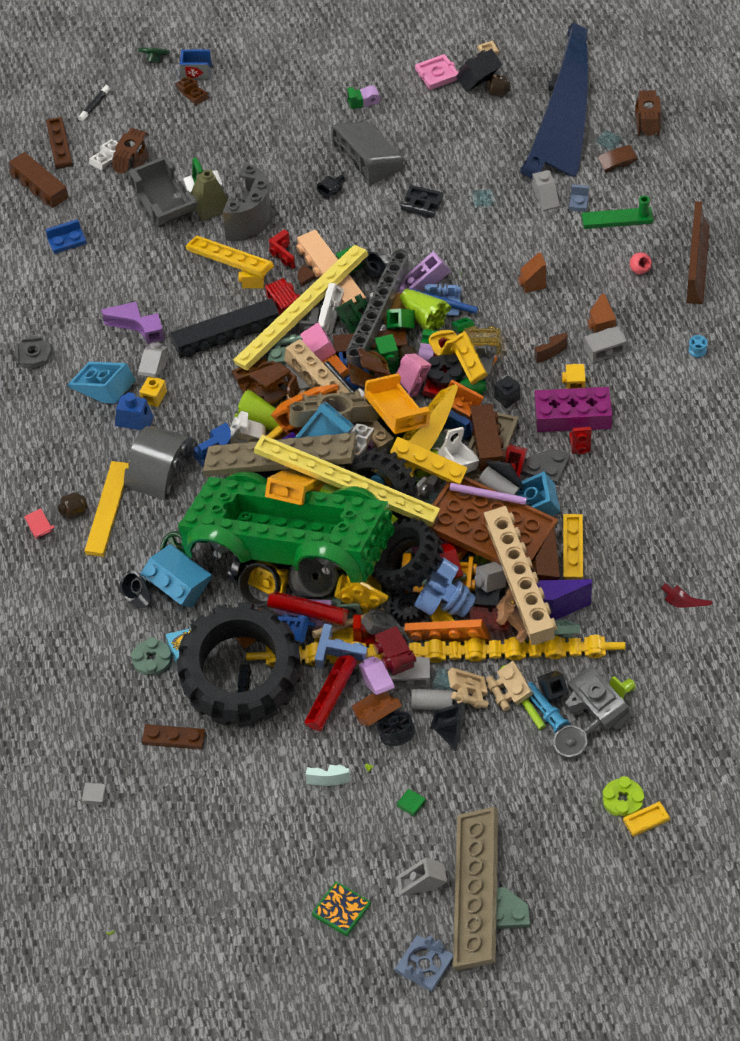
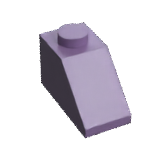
M368 657L363 660V663L359 664L365 686L377 695L395 688L383 662L379 658Z

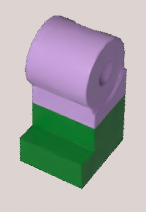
M373 85L354 90V87L347 88V98L351 109L366 107L380 102L377 87Z
M423 329L418 355L429 362V359L435 355L429 344V337L438 331Z

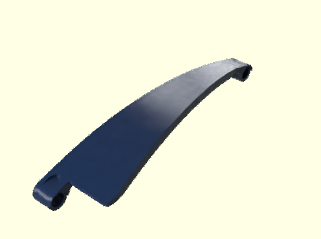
M574 22L567 32V36H569L545 114L531 151L520 170V174L532 180L534 173L542 171L544 163L571 177L576 176L579 169L587 106L588 55L586 38L588 29Z

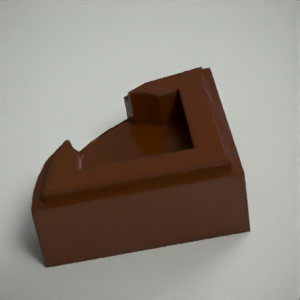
M305 264L298 271V282L301 287L316 278L315 274Z

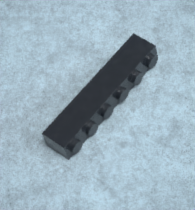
M272 298L173 331L171 332L172 343L179 358L189 357L196 352L206 351L217 345H224L231 340L241 339L252 333L256 334L266 329L280 314Z

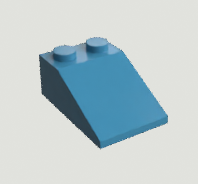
M88 362L68 383V386L102 403L114 404L131 388L136 379L127 363Z
M545 471L521 481L524 489L523 491L519 490L516 496L526 497V505L550 516L561 512L555 483Z

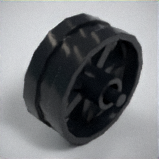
M393 711L378 720L376 725L381 742L388 746L405 744L414 737L416 732L411 715L405 711Z

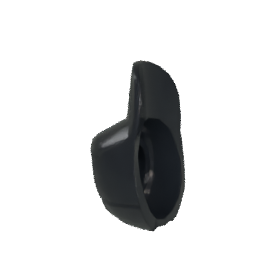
M368 252V256L362 261V268L370 277L380 278L390 257L384 254Z
M127 571L120 581L122 595L137 608L147 607L151 603L149 581L139 572Z

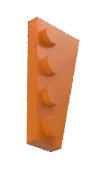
M482 619L405 623L404 628L409 639L415 641L439 639L441 641L464 642L471 638H479L485 640V643H489L492 639Z

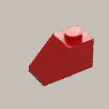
M510 444L507 446L505 463H511L520 479L528 449Z

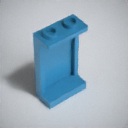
M324 401L295 438L349 433L354 425Z

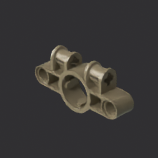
M359 390L351 393L340 391L339 394L332 393L324 396L322 393L314 396L303 394L302 401L290 404L289 423L294 427H304L324 401L339 411L351 423L376 421L380 418V415L365 396L361 397Z

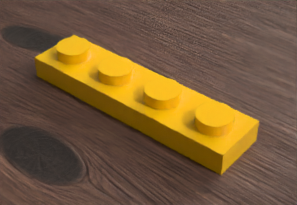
M400 437L396 438L389 453L395 452L397 453L396 458L398 460L404 459L405 463L450 483L461 484L467 471V467Z
M563 514V580L583 579V514Z

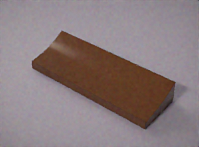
M695 201L686 299V303L704 304L710 226L704 217L701 201Z

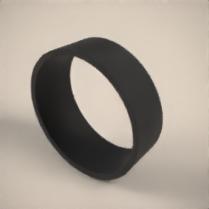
M253 563L242 570L238 580V587L241 596L247 603H253L254 606L267 604V601L256 599L248 588L249 575L259 566L267 568L272 573L275 580V591L280 592V576L270 565Z

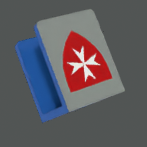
M182 49L180 56L181 79L187 76L194 80L210 79L209 66H212L210 50Z

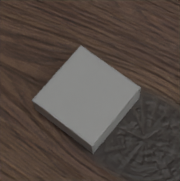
M85 783L82 804L103 805L106 785Z

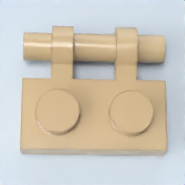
M514 661L497 671L500 677L498 680H495L493 676L486 678L489 691L493 692L497 705L501 706L504 712L510 709L508 704L510 701L513 700L516 705H519L534 694ZM504 686L508 691L506 694H503L500 690Z
M451 668L448 671L450 687L458 691H454L451 694L453 700H457L458 703L471 704L472 707L478 709L488 707V701L483 700V697L488 693L485 677L456 668Z

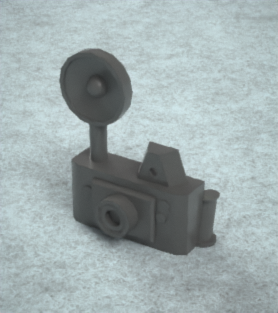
M592 665L567 683L571 694L564 704L572 713L587 709L595 720L583 729L575 725H568L560 728L555 733L553 746L557 754L562 758L576 759L582 756L588 746L587 735L600 725L606 731L611 727L618 731L630 718H634L628 705Z

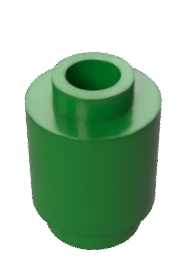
M468 378L459 381L461 385L480 395H483V391H487L486 380L481 379L473 385Z

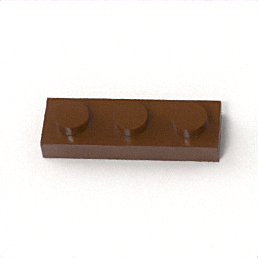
M145 724L142 745L202 750L206 732L205 729Z

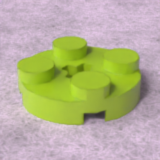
M622 776L609 782L603 789V806L614 816L626 817L642 809L644 802L643 790L635 781L630 780L629 777ZM619 795H627V801L623 799L618 800Z

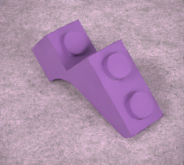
M136 302L101 309L104 324L107 326L136 330L144 336L146 343L164 340L158 313L140 317Z

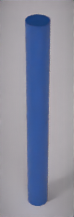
M418 291L442 299L451 305L452 308L477 314L478 307Z

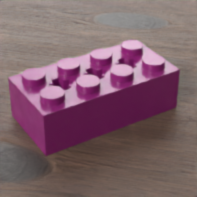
M609 387L534 390L537 432L572 431L573 428L591 427V430L611 429L612 427Z

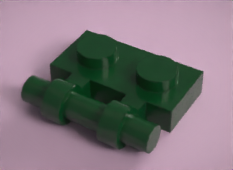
M361 294L354 297L357 301L356 305L350 299L335 308L349 334L355 333L362 318L358 309L361 308L364 313L367 308L368 302L366 299H363Z

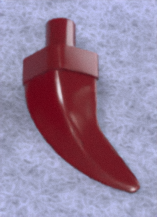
M665 583L660 588L668 594L665 600L678 608L709 606L713 604L710 600L696 599L689 596L678 585L671 588Z

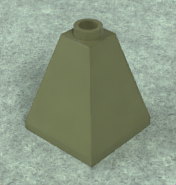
M205 170L198 174L190 194L196 197L198 206H196L195 211L201 221L223 214L222 212L228 198L212 170Z

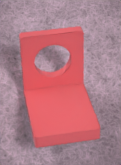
M41 508L24 516L35 539L52 532L55 528L54 525L50 526Z

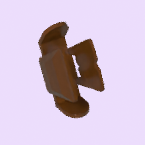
M639 90V97H637L635 105L638 136H640V120L641 130L645 135L651 136L657 132V136H659L662 120L660 98L656 95V90ZM649 102L652 103L654 107L645 108L643 105Z
M130 128L127 134L124 133L115 146L112 167L117 173L122 174L128 170L129 160L132 155L133 169L144 165L149 156L144 137H149L146 131ZM129 141L135 142V145L131 147Z
M362 348L358 349L362 367L373 371L374 376L351 363L348 364L351 383L365 388L367 380L380 378L382 374L383 377L391 375L388 362L376 351L367 352Z
M269 361L261 363L257 371L249 374L251 378L264 386L255 390L254 393L264 398L271 405L287 394L292 398L300 392L297 376L279 362ZM284 384L287 386V390H283L280 386Z

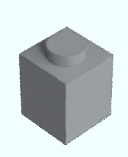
M492 562L476 567L475 585L485 592L506 587V577L502 566Z

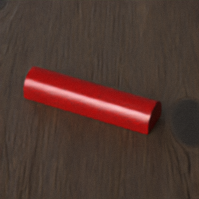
M277 591L270 593L267 601V606L270 608L341 626L345 625L349 610Z
M351 655L338 656L304 721V724L316 731L323 730L357 665V660Z

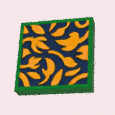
M335 881L313 910L312 917L348 937L371 906V901Z

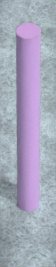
M451 483L449 489L451 491L522 505L526 504L527 499L526 497Z

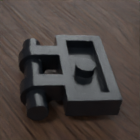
M410 185L405 195V202H409V204L402 203L401 210H405L410 214H421L422 217H435L436 211L431 210V208L438 209L443 199V192Z

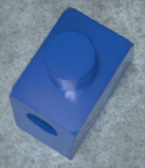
M132 392L122 395L116 408L115 426L137 430L151 426L154 416L147 400L135 397V394Z

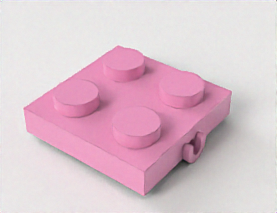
M445 54L415 65L416 72L429 90L458 80L455 77L458 74L455 64L450 62Z

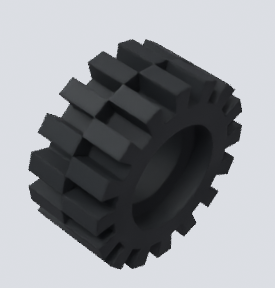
M404 591V594L396 593V598L394 596L391 598L390 614L398 623L400 622L401 627H404L405 623H421L422 618L424 619L425 612L415 607V602L418 598L417 592L405 594ZM404 605H412L415 610L410 613H404L400 611V608Z

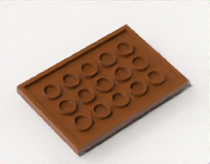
M466 476L463 477L460 484L496 491ZM447 482L432 504L440 508L432 527H429L439 537L501 565L485 524L484 512L506 506L508 513L512 512L515 520L514 528L518 527L521 535L519 541L524 542L527 551L525 556L530 557L531 562L538 555L550 530L554 529L557 525L558 519L526 504L522 505L449 490L451 483Z

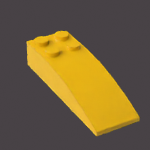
M454 384L440 390L427 406L430 410L429 426L407 431L402 439L430 451L446 423L458 386ZM404 463V465H405L406 468H410V467H411L412 472L410 473V476H411V478H412V477H413V474H412L413 471H414L415 469H418V468H416V467H414V466H412V465H409V464H407V463ZM379 470L374 471L378 476L384 479L387 485H389L390 487L393 486L391 480L385 473Z

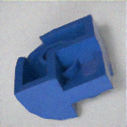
M227 422L211 430L210 439L194 448V458L202 467H204L208 446L230 444L231 430Z

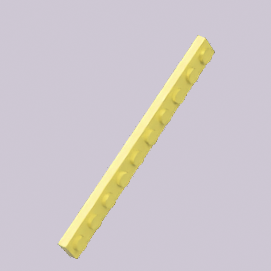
M356 245L351 247L233 359L235 365L248 371L325 297L329 283L338 285L368 256L367 250Z
M262 435L254 448L255 454L339 489L347 486L365 488L372 492L379 500L388 501L390 510L409 518H416L418 521L422 520L428 526L432 527L439 514L440 508L267 436Z

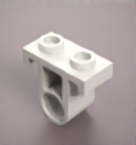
M241 411L238 417H234L230 428V444L258 442L262 435L266 436V427L261 423L249 420L248 413Z

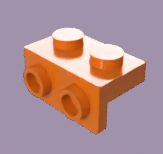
M451 380L448 387L454 384L458 386L451 409L470 420V406L481 405L484 396Z

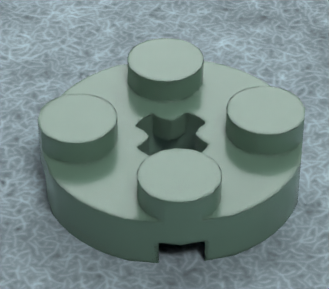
M150 637L138 644L131 653L134 668L143 675H159L166 671L171 664L172 657L169 646L154 637ZM149 655H155V660H147Z

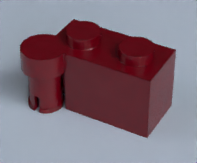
M397 626L375 634L374 650L377 655H381L386 670L389 669L392 676L414 667V662L417 661L416 656L408 647Z

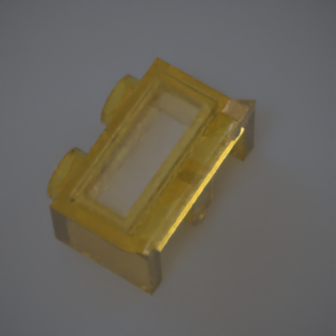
M475 326L464 328L473 346H483L486 344L497 346V354H501V328L494 326L487 328Z

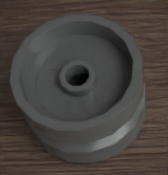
M316 557L314 560L304 558L299 563V571L295 570L293 565L290 567L288 584L291 591L297 597L305 599L320 598L329 594L335 588L337 570L332 567L329 574L327 572L324 574L322 572L324 565Z

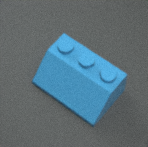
M169 544L150 557L141 571V574L176 602L190 608L195 605L213 576L172 544Z

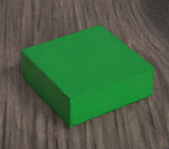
M465 317L452 322L451 326L453 330L460 333L475 327L473 320Z
M408 788L397 802V807L414 817L426 802V798Z

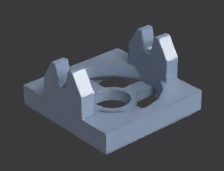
M417 935L395 967V972L433 992L453 961V954L444 949V945L439 939L436 942L431 935L427 936L426 939ZM420 949H430L426 956L418 957L413 954ZM436 953L441 960L440 968L433 965L432 959ZM422 959H427L431 962V966L428 969H421L418 964ZM409 960L416 963V971L412 965L409 966ZM431 971L435 974L430 977H424L423 973Z

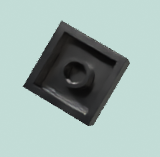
M492 48L488 51L482 50L474 59L472 57L469 58L458 69L460 72L455 77L466 92L485 82L487 78H490L492 74H495L502 67V62Z

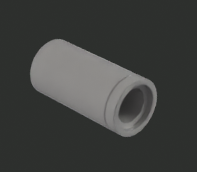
M489 466L483 471L477 481L501 493L517 495L520 490L519 487Z
M412 689L411 707L416 710H441L452 706L453 699L451 694L453 690Z

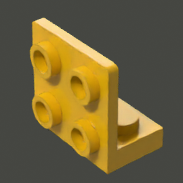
M256 561L255 563L270 565L278 572L281 579L280 592L285 593L290 569H277L273 562ZM259 566L250 573L249 585L267 594L275 591L274 577L267 568Z
M342 575L338 578L334 597L345 604H360L363 613L370 612L372 608L375 609L388 600V595L365 582H351L347 584V576Z

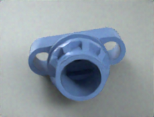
M443 557L442 561L436 565L437 571L431 573V579L427 580L418 596L415 607L428 615H432L439 603L442 602L440 607L442 611H447L450 615L464 617L473 606L476 596L461 581L458 580L454 584L451 583L459 567Z

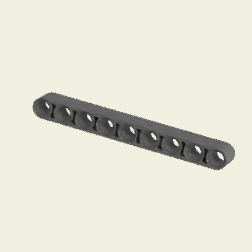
M399 249L392 253L346 350L347 366L351 363L360 369L362 368L358 349L362 348L367 352L371 350L387 316V310H390L409 269L407 251Z

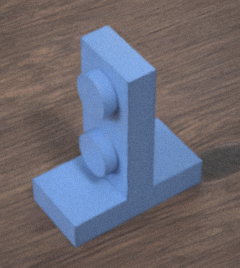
M324 623L315 656L316 668L324 669L327 655L337 657L351 655L357 661L364 662L363 660L368 657L367 647L360 643H345L340 639L331 640L333 635L332 625Z

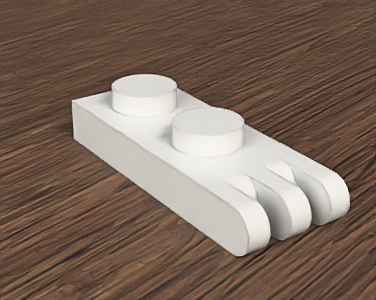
M329 283L318 320L328 335L333 332L338 314L335 308L340 306L344 289L335 283Z

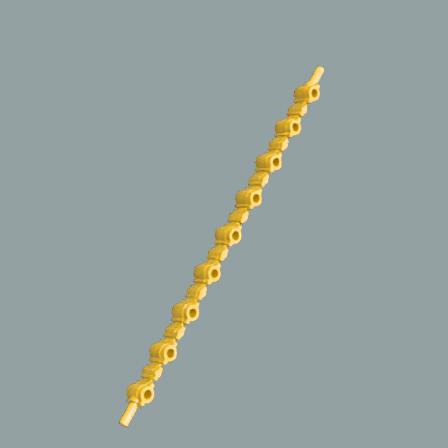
M600 635L584 637V642H581V638H569V642H565V638L555 636V639L532 645L530 640L529 643H525V640L520 643L516 640V637L504 639V644H501V640L489 641V645H485V640L479 638L466 640L464 645H461V642L453 641L449 642V646H446L445 641L439 639L424 642L425 646H421V643L417 642L409 643V648L416 657H430L431 663L446 661V656H449V660H458L464 655L465 660L471 662L486 660V655H489V659L501 658V654H505V659L511 661L526 658V654H529V657L538 658L541 657V653H545V658L561 659L566 657V653H569V656L577 657L582 655L581 652H585V657L601 658L606 656L605 650H625V642H605V637ZM357 641L350 642V644L360 643V644H363V645L366 647V643H361V642H357ZM319 643L305 645V650H302V646H299L301 664L302 660H305V665L315 666V656ZM369 644V648H367L368 657H377L382 661L381 655L376 654L373 644ZM267 646L266 652L246 653V661L266 660V666H275L276 658ZM327 655L326 659H330V663L335 664L338 657Z

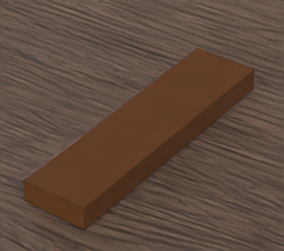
M62 117L46 119L56 169L73 166Z

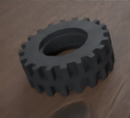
M378 447L370 451L365 450L353 459V463L345 467L346 470L367 478L370 470H379L388 476L394 486V490L411 497L417 492V488L413 487L416 478H411L410 476L412 472L411 467L406 468L404 465L406 461L404 459L398 460L396 458L397 453L395 452L388 454V449L383 448L380 452ZM392 511V514L397 518L402 515L395 511Z
M411 518L410 522L407 519H402L401 524L393 523L394 534L389 538L387 547L383 549L380 560L376 562L371 574L387 591L389 590L393 594L396 591L399 594H404L405 590L410 593L413 592V587H422V582L425 579L428 581L431 579L429 575L432 571H437L436 564L442 561V557L439 554L443 553L444 549L440 546L443 543L439 536L422 520L418 521L416 518ZM419 546L410 562L402 568L395 570L396 564L403 553L412 547Z

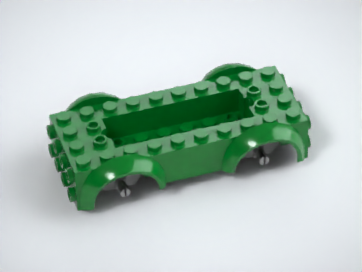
M237 472L225 479L209 477L178 525L182 546L188 558H192V550L197 542L207 544L208 541L216 549L213 554L217 558H221L223 552L229 550L238 557L240 562H247L253 559L293 565L297 571H299V563L302 559L314 560L316 557L324 565L322 568L324 574L326 572L329 574L332 567H341L353 583L367 581L369 575L373 573L376 562H379L383 549H386L389 538L394 534V525H392L391 521L392 511L389 509L388 501L379 500L372 492L365 488L347 486L334 491L332 494L308 491L305 494L304 504L298 505L265 497L267 479L253 472Z

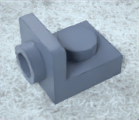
M574 184L571 186L569 211H587L589 186Z

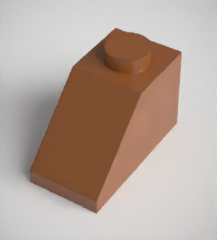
M541 252L537 253L520 269L518 283L520 287L524 288L525 293L546 288V263Z
M605 293L600 295L590 310V318L587 320L589 329H593L594 333L616 327V317Z

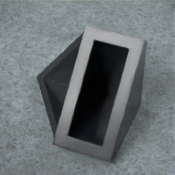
M461 702L435 711L430 729L435 730L455 751L465 722V704Z

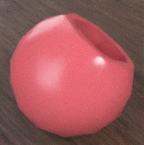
M638 252L630 259L629 266L634 273L643 275L652 267V260L646 253Z

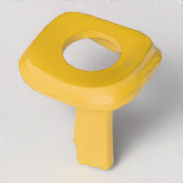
M441 330L429 337V344L436 356L455 354L452 346L455 344L456 339L454 337L457 335L453 330ZM445 338L448 341L441 348L438 342L440 339Z

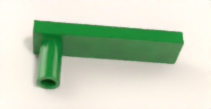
M646 195L639 198V208L582 212L583 229L653 224L652 209L649 207L650 198Z

